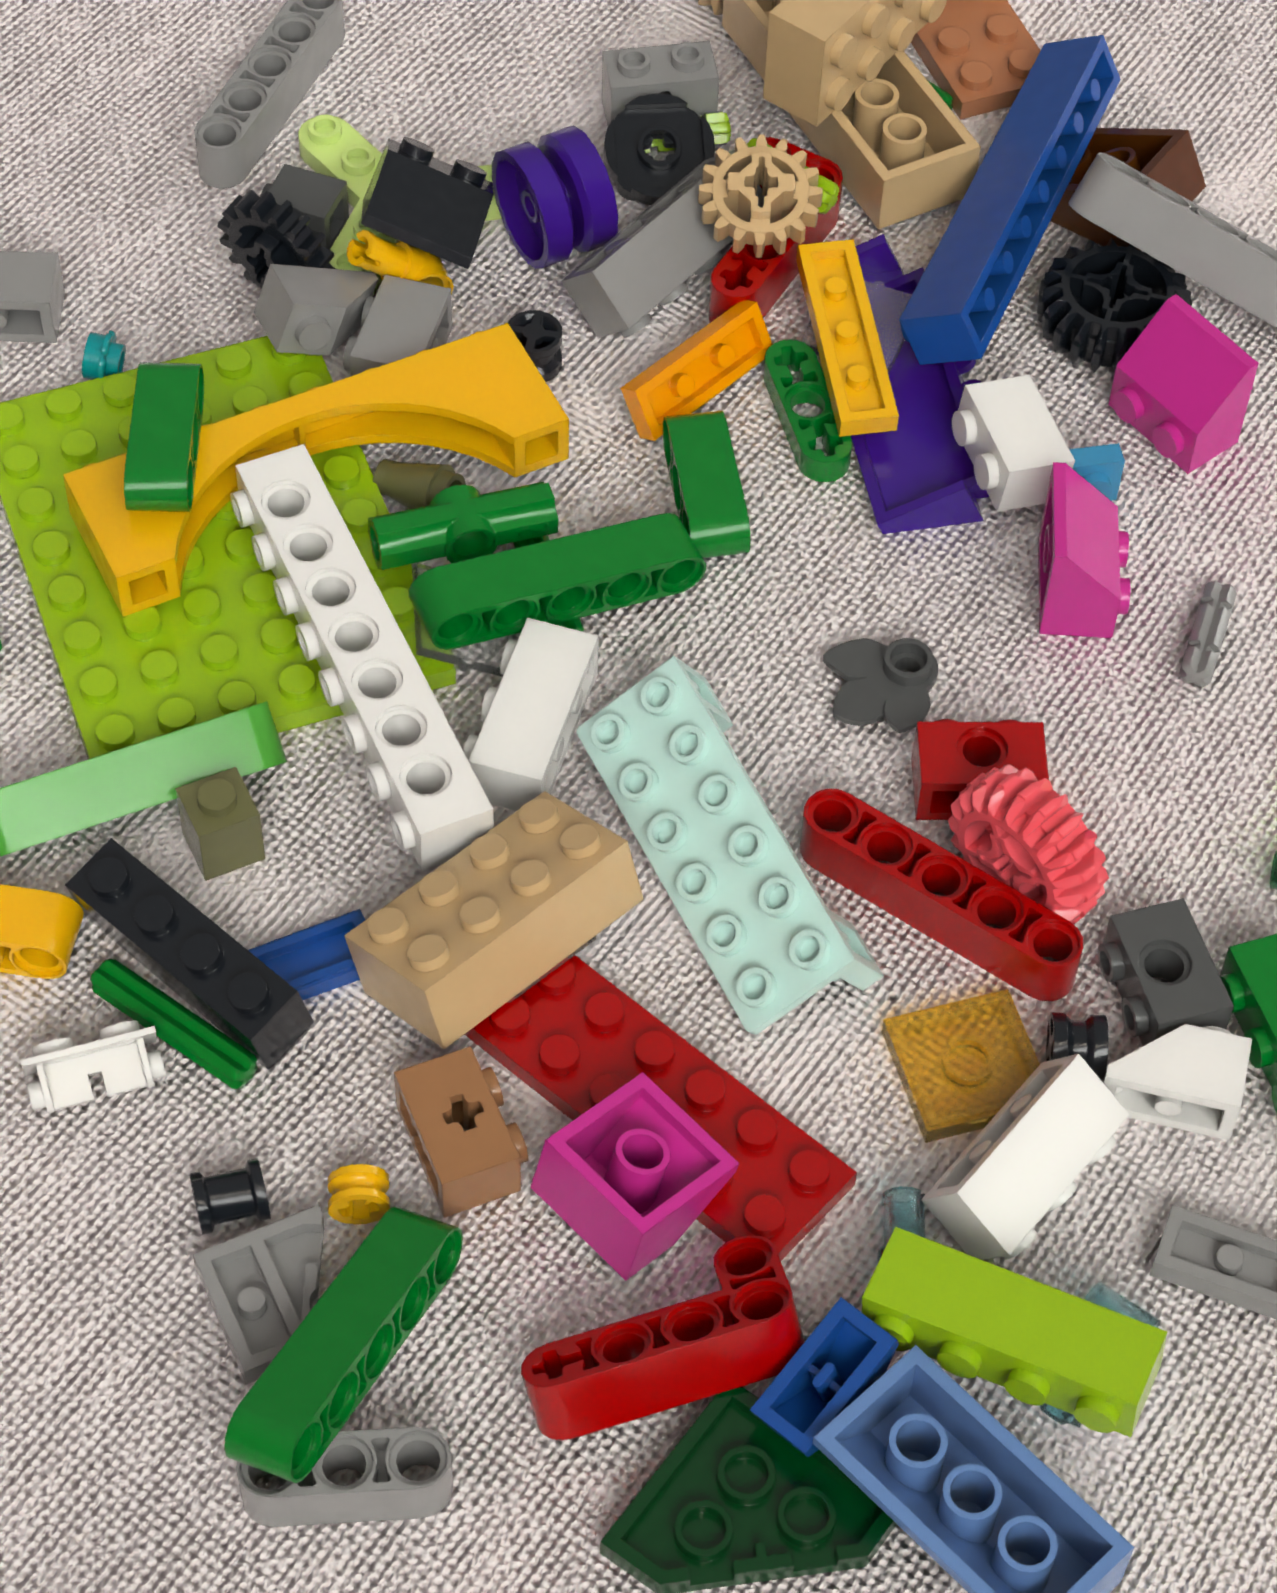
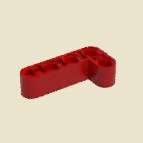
M766 137L767 144L771 145L773 148H775L777 143L781 140L773 137ZM788 143L787 154L792 156L796 152L804 150L807 153L806 166L809 168L817 167L819 175L835 182L840 188L837 196L838 201L835 206L831 207L826 214L818 213V221L815 227L805 226V241L802 244L821 243L835 227L839 219L843 182L842 170L831 160ZM787 238L785 253L781 255L777 253L773 245H766L762 258L755 257L753 245L745 244L738 254L732 252V245L711 274L709 323L738 302L744 300L757 302L764 318L799 273L796 256L797 247L802 244Z
M746 1235L736 1237L724 1243L713 1257L720 1291L553 1341L534 1349L523 1361L521 1375L541 1433L550 1439H573L777 1376L805 1341L793 1293L772 1242L762 1236Z

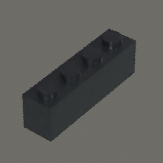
M112 838L65 884L89 921L225 1035L253 1053L257 1061L267 1070L314 1023L296 989Z

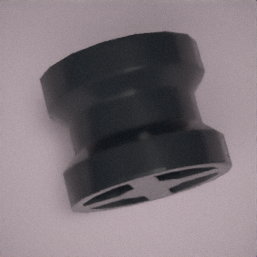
M528 310L516 314L508 321V324L545 382L550 381L558 375L562 368V350L560 349L562 344L561 324L551 314L539 310Z
M1051 1012L1047 1027L1046 1061L1080 1054L1103 1082L1108 1060L1107 1017L1105 1015L1092 1014L1085 1021L1071 1020L1065 1013Z

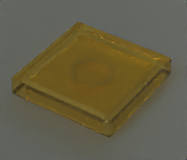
M1008 989L883 1019L881 1032L925 1143L985 1128L1040 1065Z

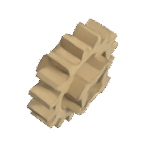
M763 134L758 135L756 146L748 147L741 137L735 139V153L730 154L728 151L719 148L716 150V166L705 164L703 168L702 183L704 184L699 185L698 203L703 205L701 220L703 224L715 223L713 238L717 242L724 240L728 236L732 237V252L738 254L745 244L753 245L756 258H762L766 245H773L779 255L784 254L787 238L802 244L805 241V226L815 227L817 224L819 212L817 208L821 207L823 188L817 187L819 170L817 167L805 169L807 153L804 150L796 152L792 156L787 154L788 140L782 138L776 147L772 148L767 147V140ZM757 185H762V195L765 196L763 207L758 206V196H755L757 195Z

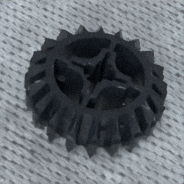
M1112 237L1106 246H1099L1090 239L1083 250L1069 246L1064 257L1054 258L1053 264L1049 267L1048 272H1045V277L1040 283L1037 314L1038 321L1041 322L1043 329V338L1053 340L1055 353L1070 352L1072 365L1086 361L1091 363L1093 373L1100 366L1110 367L1115 373L1118 362L1168 298L1177 294L1192 306V300L1190 299L1191 291L1187 290L1185 284L1186 276L1175 273L1173 268L1147 253L1137 250L1131 244L1128 247L1117 246Z

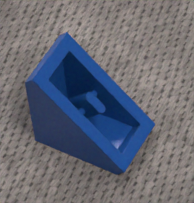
M841 1297L751 1407L750 1411L806 1457H809L819 1450L813 1444L814 1436L887 1371L899 1342Z

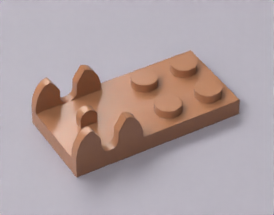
M947 0L940 17L933 23L928 22L914 35L911 44L939 88L952 96L953 110L960 120L1011 107L1041 51L1007 0Z

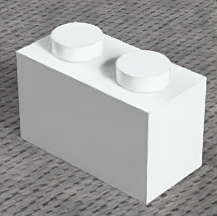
M1031 375L965 385L958 411H955L952 417V430L956 442L959 446L965 447L974 465V474L978 486L982 490L987 491L997 512L1045 504L1053 462L1066 463L1073 469L1075 459Z

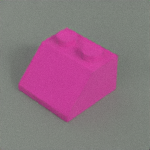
M1175 294L1166 300L1116 365L1108 405L1114 409L1121 420L1130 423L1153 443L1161 455L1170 458L1183 471L1189 474L1238 443L1259 363L1180 296Z
M1053 462L1038 538L1039 634L1112 638L1117 615H1127L1129 610L1130 579L1120 578V567L1125 568L1127 564L1129 534L1118 529V506L1066 463Z
M642 1072L545 1140L530 1188L626 1281L679 1240L734 1175L739 1162Z

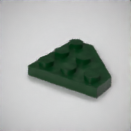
M739 1387L716 1394L601 1540L600 1554L655 1593H682L864 1568L897 1524L820 1450L806 1457L753 1415L750 1409L759 1398L745 1388Z

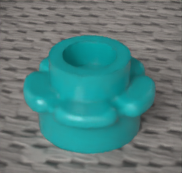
M109 330V333L106 335L94 332L89 334L82 362L83 378H103L104 376L123 371L126 346L125 344L116 343V333Z

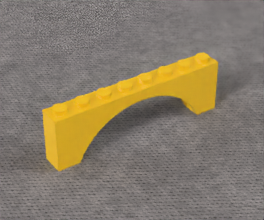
M505 323L485 331L475 332L470 336L432 349L422 350L415 355L376 368L367 369L359 374L327 385L311 388L306 392L283 400L258 406L239 415L212 424L202 425L193 503L190 512L127 510L124 497V472L127 453L98 463L88 464L80 469L63 474L70 515L122 617L181 596L183 575L189 556L198 538L209 522L231 500L230 493L238 491L235 465L301 444L305 445L311 456L324 451L353 445L407 443L428 445L469 455L496 466L515 478L569 459V418L510 325Z

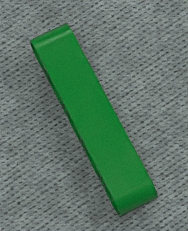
M665 513L438 566L419 575L412 582L408 593L409 599L432 643L439 649L448 650L521 633L527 618L557 624L684 592L701 580L706 572V562L680 518L675 514Z
M398 1206L391 1207L239 1403L229 1422L225 1436L224 1450L226 1456L295 1484L301 1482L310 1473L450 1280L462 1251V1230L456 1226Z

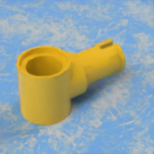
M361 230L356 234L359 241L352 239L349 242L347 258L351 265L376 273L381 276L382 280L386 274L451 288L452 295L454 286L440 257L402 241L391 243L367 230Z

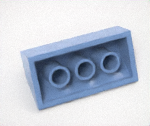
M917 1345L813 1438V1444L968 1593H1110L1122 1581L1134 1546Z

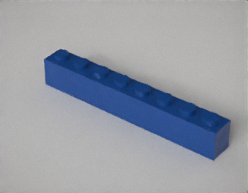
M1103 35L1046 43L1042 47L899 319L903 337L910 343L920 365L982 359L1121 80Z

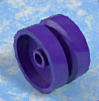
M576 126L565 127L541 136L537 147L528 141L495 153L492 161V183L503 224L517 251L525 262L534 269L545 268L569 259L573 248L582 253L602 247L618 233L617 204L607 169L594 144L585 132Z

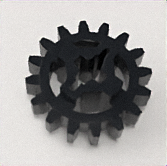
M249 190L244 196L239 194L222 213L224 217L218 222L217 227L225 233L219 239L220 243L232 249L229 260L232 263L242 264L246 269L244 277L261 289L270 264L336 269L329 263L334 257L333 251L321 246V242L326 238L323 232L312 231L308 226L311 218L307 214L303 215L293 208L292 203L288 200L282 205L277 204L271 192L266 191L261 198L254 190Z

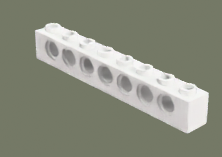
M301 444L235 465L238 491L230 493L235 517L241 528L251 527L254 536H252V546L262 571L272 569L276 580L273 581L274 591L283 614L287 616L294 613L299 623L296 625V634L300 648L307 661L316 659L321 668L318 672L319 682L327 703L330 707L339 705L345 716L341 719L342 728L353 754L363 752L369 764L365 766V772L374 798L377 802L387 800L393 812L389 815V820L399 848L402 851L412 850L421 871L444 864L469 846L475 839L494 828L493 807L305 445Z

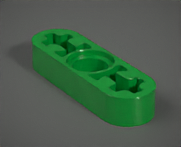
M798 340L778 341L766 351L763 378L797 465L806 477L814 481L832 482L838 480L849 469L852 440L850 436L839 437L824 373L816 353L809 345ZM788 366L794 372H799L798 382L792 384L793 377ZM801 403H811L818 406L823 412L814 417H803L796 414L792 408ZM822 436V445L829 456H825L821 449H815L816 438Z

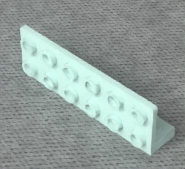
M672 656L581 724L576 732L746 1031L757 1035L832 981L836 982L841 978L864 991L884 975L854 925L827 908L723 734L733 726V723L704 676L677 657Z

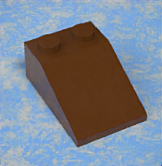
M1096 128L1050 221L1101 246H1106L1112 237L1117 246L1128 247L1130 244L1078 214L1069 206V200L1096 155L1101 152L1113 156L1193 202L1206 187L1189 130Z

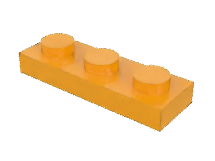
M749 300L738 302L620 388L640 438L652 441L657 440L663 435L664 417L692 414L765 360L766 351L773 344L757 302Z

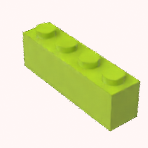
M896 1226L862 1296V1313L898 1340L899 1345L896 1351L911 1350L917 1345L928 1357L937 1360L942 1368L962 1378H974L976 1376L1005 1387L1011 1396L1021 1402L1036 1406L1045 1403L1073 1414L1078 1422L1091 1430L1101 1433L1116 1431L1128 1437H1132L1160 1369L1167 1337V1331Z

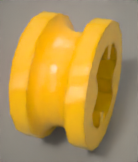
M351 1164L332 1171L328 1176V1191L332 1194L328 1200V1213L334 1220L354 1225L368 1224L379 1221L390 1209V1198L385 1194L389 1189V1174L384 1169L374 1165Z

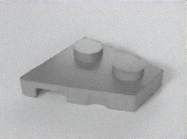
M319 1204L193 1254L196 1271L246 1384L259 1379L318 1302L324 1236V1218Z

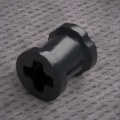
M258 1158L247 1160L246 1167L243 1169L204 1177L200 1172L189 1174L202 1235L213 1233L214 1225L256 1215L260 1221L271 1219Z

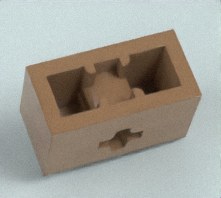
M471 1046L394 1072L396 1107L444 1218L521 1191V1163L527 1162L529 1159L523 1135L515 1122L505 1124L498 1108L504 1105L498 1079L491 1067L481 1070Z

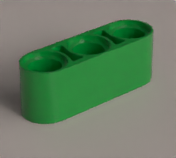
M140 362L137 371L124 472V497L127 510L191 511L204 406V373L202 364Z
M715 411L664 417V452L677 514L703 558L749 553L751 537L748 511L724 412Z

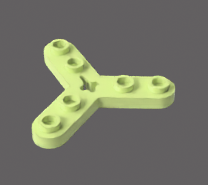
M318 115L308 119L301 125L298 131L300 156L316 173L347 181L348 203L354 207L330 248L334 253V257L329 263L334 268L340 270L371 272L351 265L347 258V247L352 239L359 241L356 234L361 230L370 231L377 237L391 243H398L400 241L361 224L363 199L382 153L343 119L332 115ZM492 165L478 166L487 172L485 180L492 182ZM495 194L493 195L485 221L502 219ZM376 274L378 281L374 289L373 295L376 293L382 282L381 276L378 274Z

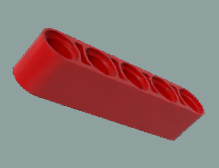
M824 789L808 798L804 806L800 853L804 861L813 869L1032 998L1040 1001H1055L1064 998L1071 992L1083 951V937L1079 929L1070 921L850 793L839 789ZM878 861H887L889 863H881ZM931 892L942 893L946 896L935 895ZM986 924L996 925L1001 928H992L987 926ZM1042 957H1051L1057 961H1048Z

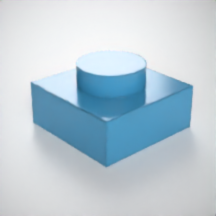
M1119 443L1070 449L1075 459L1073 470L1109 500H1117L1125 463Z

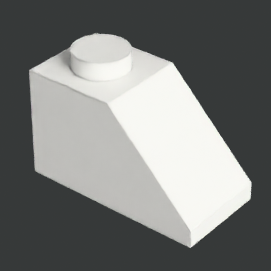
M1184 1024L1109 1064L1103 1083L1130 1114L1128 1118L1229 1141L1241 1109L1252 1038L1234 1035L1228 1030L1216 1026L1198 1027Z

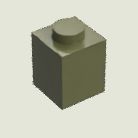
M237 767L175 788L182 833L205 881L265 859L260 814Z

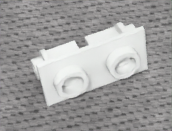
M137 1020L126 1021L100 1029L98 1031L100 1040L74 1046L72 1038L65 1037L33 1046L32 1052L34 1057L20 1060L24 1076L38 1073L40 1080L26 1084L32 1109L37 1110L46 1107L49 1114L60 1109L94 1101L89 1076L102 1073L108 1097L155 1086L154 1079L166 1076L160 1050L147 1053L145 1045L156 1042L155 1026L140 1029Z

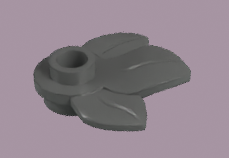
M863 638L837 645L823 655V662L826 666L846 681L841 686L834 700L833 717L846 724L863 726L873 724L885 718L893 730L903 733L915 728L917 721H924L928 715L931 706L928 691L932 689L937 681L938 663L931 649L925 643L912 638H903L892 642L887 647L872 639Z

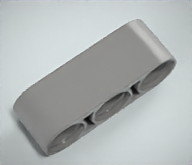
M422 1427L339 1431L310 1473L301 1482L295 1484L287 1481L281 1487L273 1490H265L255 1486L260 1478L269 1473L238 1461L236 1466L245 1512L253 1521L262 1526L270 1527L421 1519L433 1516L444 1509L451 1498L453 1489L452 1459L449 1445L441 1434L430 1428ZM419 1464L428 1465L436 1470L432 1477L423 1481H412L402 1476L403 1472L409 1467ZM343 1469H354L363 1474L361 1479L346 1486L336 1485L329 1481L331 1475Z

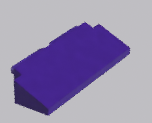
M882 234L855 247L899 414L897 431L851 436L877 525L882 534L984 521L977 499L987 498L989 495L986 490H982L978 486L974 474V465L965 447L959 446L956 442L952 430V417L954 412L958 411L965 385L982 382L977 379L964 382L962 374L969 372L974 367L976 360L919 364L910 343L903 337L899 319L917 287L924 269L922 267L904 275L887 239Z

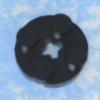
M667 94L640 96L626 104L625 110L619 113L615 120L614 118L612 119L605 135L604 163L608 175L616 184V189L623 198L652 205L704 160L714 157L715 142L709 123L702 114L701 118H699L693 110L687 108L688 103L684 100ZM653 139H663L664 147L673 148L674 154L666 156L664 161H656L653 156L647 155L644 150L651 148Z

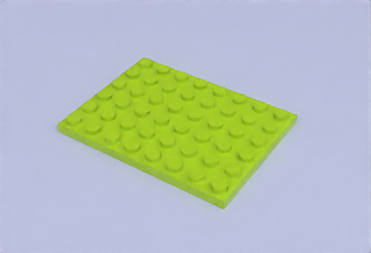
M268 336L160 362L202 364L204 373L202 425L212 424L250 411L258 406L268 405L306 392L311 388L333 382L322 355L276 352ZM138 368L0 402V502L88 759L266 701L268 702L278 733L344 715L339 705L330 707L327 703L319 682L318 672L321 668L316 659L307 661L303 655L296 634V625L299 623L294 613L287 616L283 614L274 591L273 581L276 580L272 569L262 571L252 546V536H254V533L250 526L240 527L235 517L231 500L209 522L198 538L189 556L183 575L181 596L122 617L70 515L63 474L80 469L91 463H98L127 453ZM353 445L311 455L310 457L431 690L456 684V668L448 650L439 649L432 643L409 599V588L417 578L412 565L409 564L385 570L378 569L368 533V518L389 514V511L377 484L373 482L374 476L361 446Z

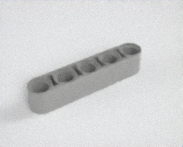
M287 0L196 124L194 133L199 174L205 184L214 188L225 189L237 186L246 179L343 43L345 38L343 0Z
M1101 152L1096 155L1068 202L1073 210L1099 227L1277 328V250L1113 156Z

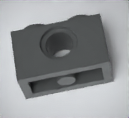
M1184 898L1110 916L1104 942L1098 946V961L1106 981L1115 982L1122 998L1121 1010L1124 1024L1132 1037L1139 1036L1144 1046L1184 1024L1198 1027L1216 1026L1227 1029L1234 1005ZM1152 977H1159L1165 979L1168 982H1160L1153 979Z

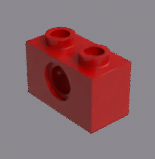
M941 719L934 722L917 721L911 757L916 820H948L952 816L950 805L959 797V793L979 774H986L994 767L1000 769L1010 764L1019 771L1028 768L1034 773L1038 781L1044 778L1049 780L1043 722H1020L1010 719L998 722H958L951 719Z

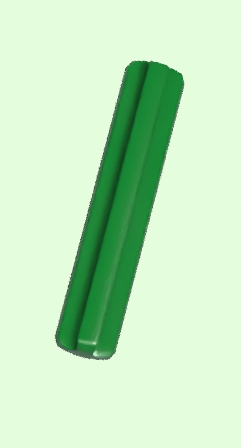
M116 959L104 960L100 967L92 973L90 981L95 994L131 1019L137 1020L144 1028L155 1026L157 1037L232 1089L243 1088L254 1077L258 1066L256 1064L257 1058L253 1053Z

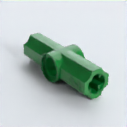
M539 482L481 495L473 486L454 485L436 494L428 506L368 518V533L378 569L385 570L446 557L449 562L455 563L493 554L498 545L558 533L559 519L556 512L555 498L549 483Z

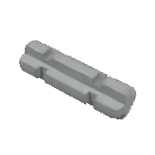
M1215 580L1205 585L1179 672L1180 678L1185 683H1195L1199 687H1204L1212 681L1237 595L1235 588L1231 584L1222 585Z

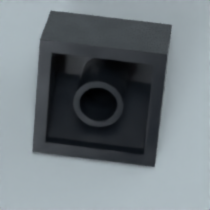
M403 137L402 142L399 143L388 138L363 199L361 224L468 269L494 195L493 183L485 180L487 172L463 160L456 159L454 165H450L433 157L435 150L418 140Z

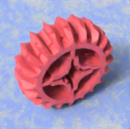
M1010 764L1000 769L994 767L986 774H979L968 783L967 787L959 793V797L950 805L952 816L948 819L950 829L955 833L951 841L953 846L961 851L963 860L1067 919L1073 925L1097 905V900L1105 894L1103 884L1109 877L1106 869L1102 866L1106 860L1105 854L1094 844L1098 836L1095 832L1087 829L1082 821L1084 813L1076 812L1068 803V795L1060 796L1052 788L1050 780L1047 778L1038 781L1034 773L1028 768L1019 771Z

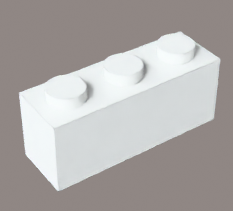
M527 618L518 641L508 640L500 666V674L503 675V678L498 688L493 686L488 688L481 709V722L484 724L479 736L473 734L468 736L463 749L492 805L517 811L543 791L551 794L598 674V635Z
M1080 1054L1042 1062L921 1200L966 1254L981 1260L997 1257L1013 1258L1023 1252L1033 1242L1037 1235L1034 1227L1047 1212L1060 1207L1073 1195L1077 1188L1074 1180L1087 1165H1091L1103 1158L1116 1143L1113 1134L1130 1114Z

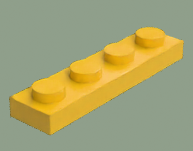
M854 239L798 245L796 262L839 437L897 431L899 414Z

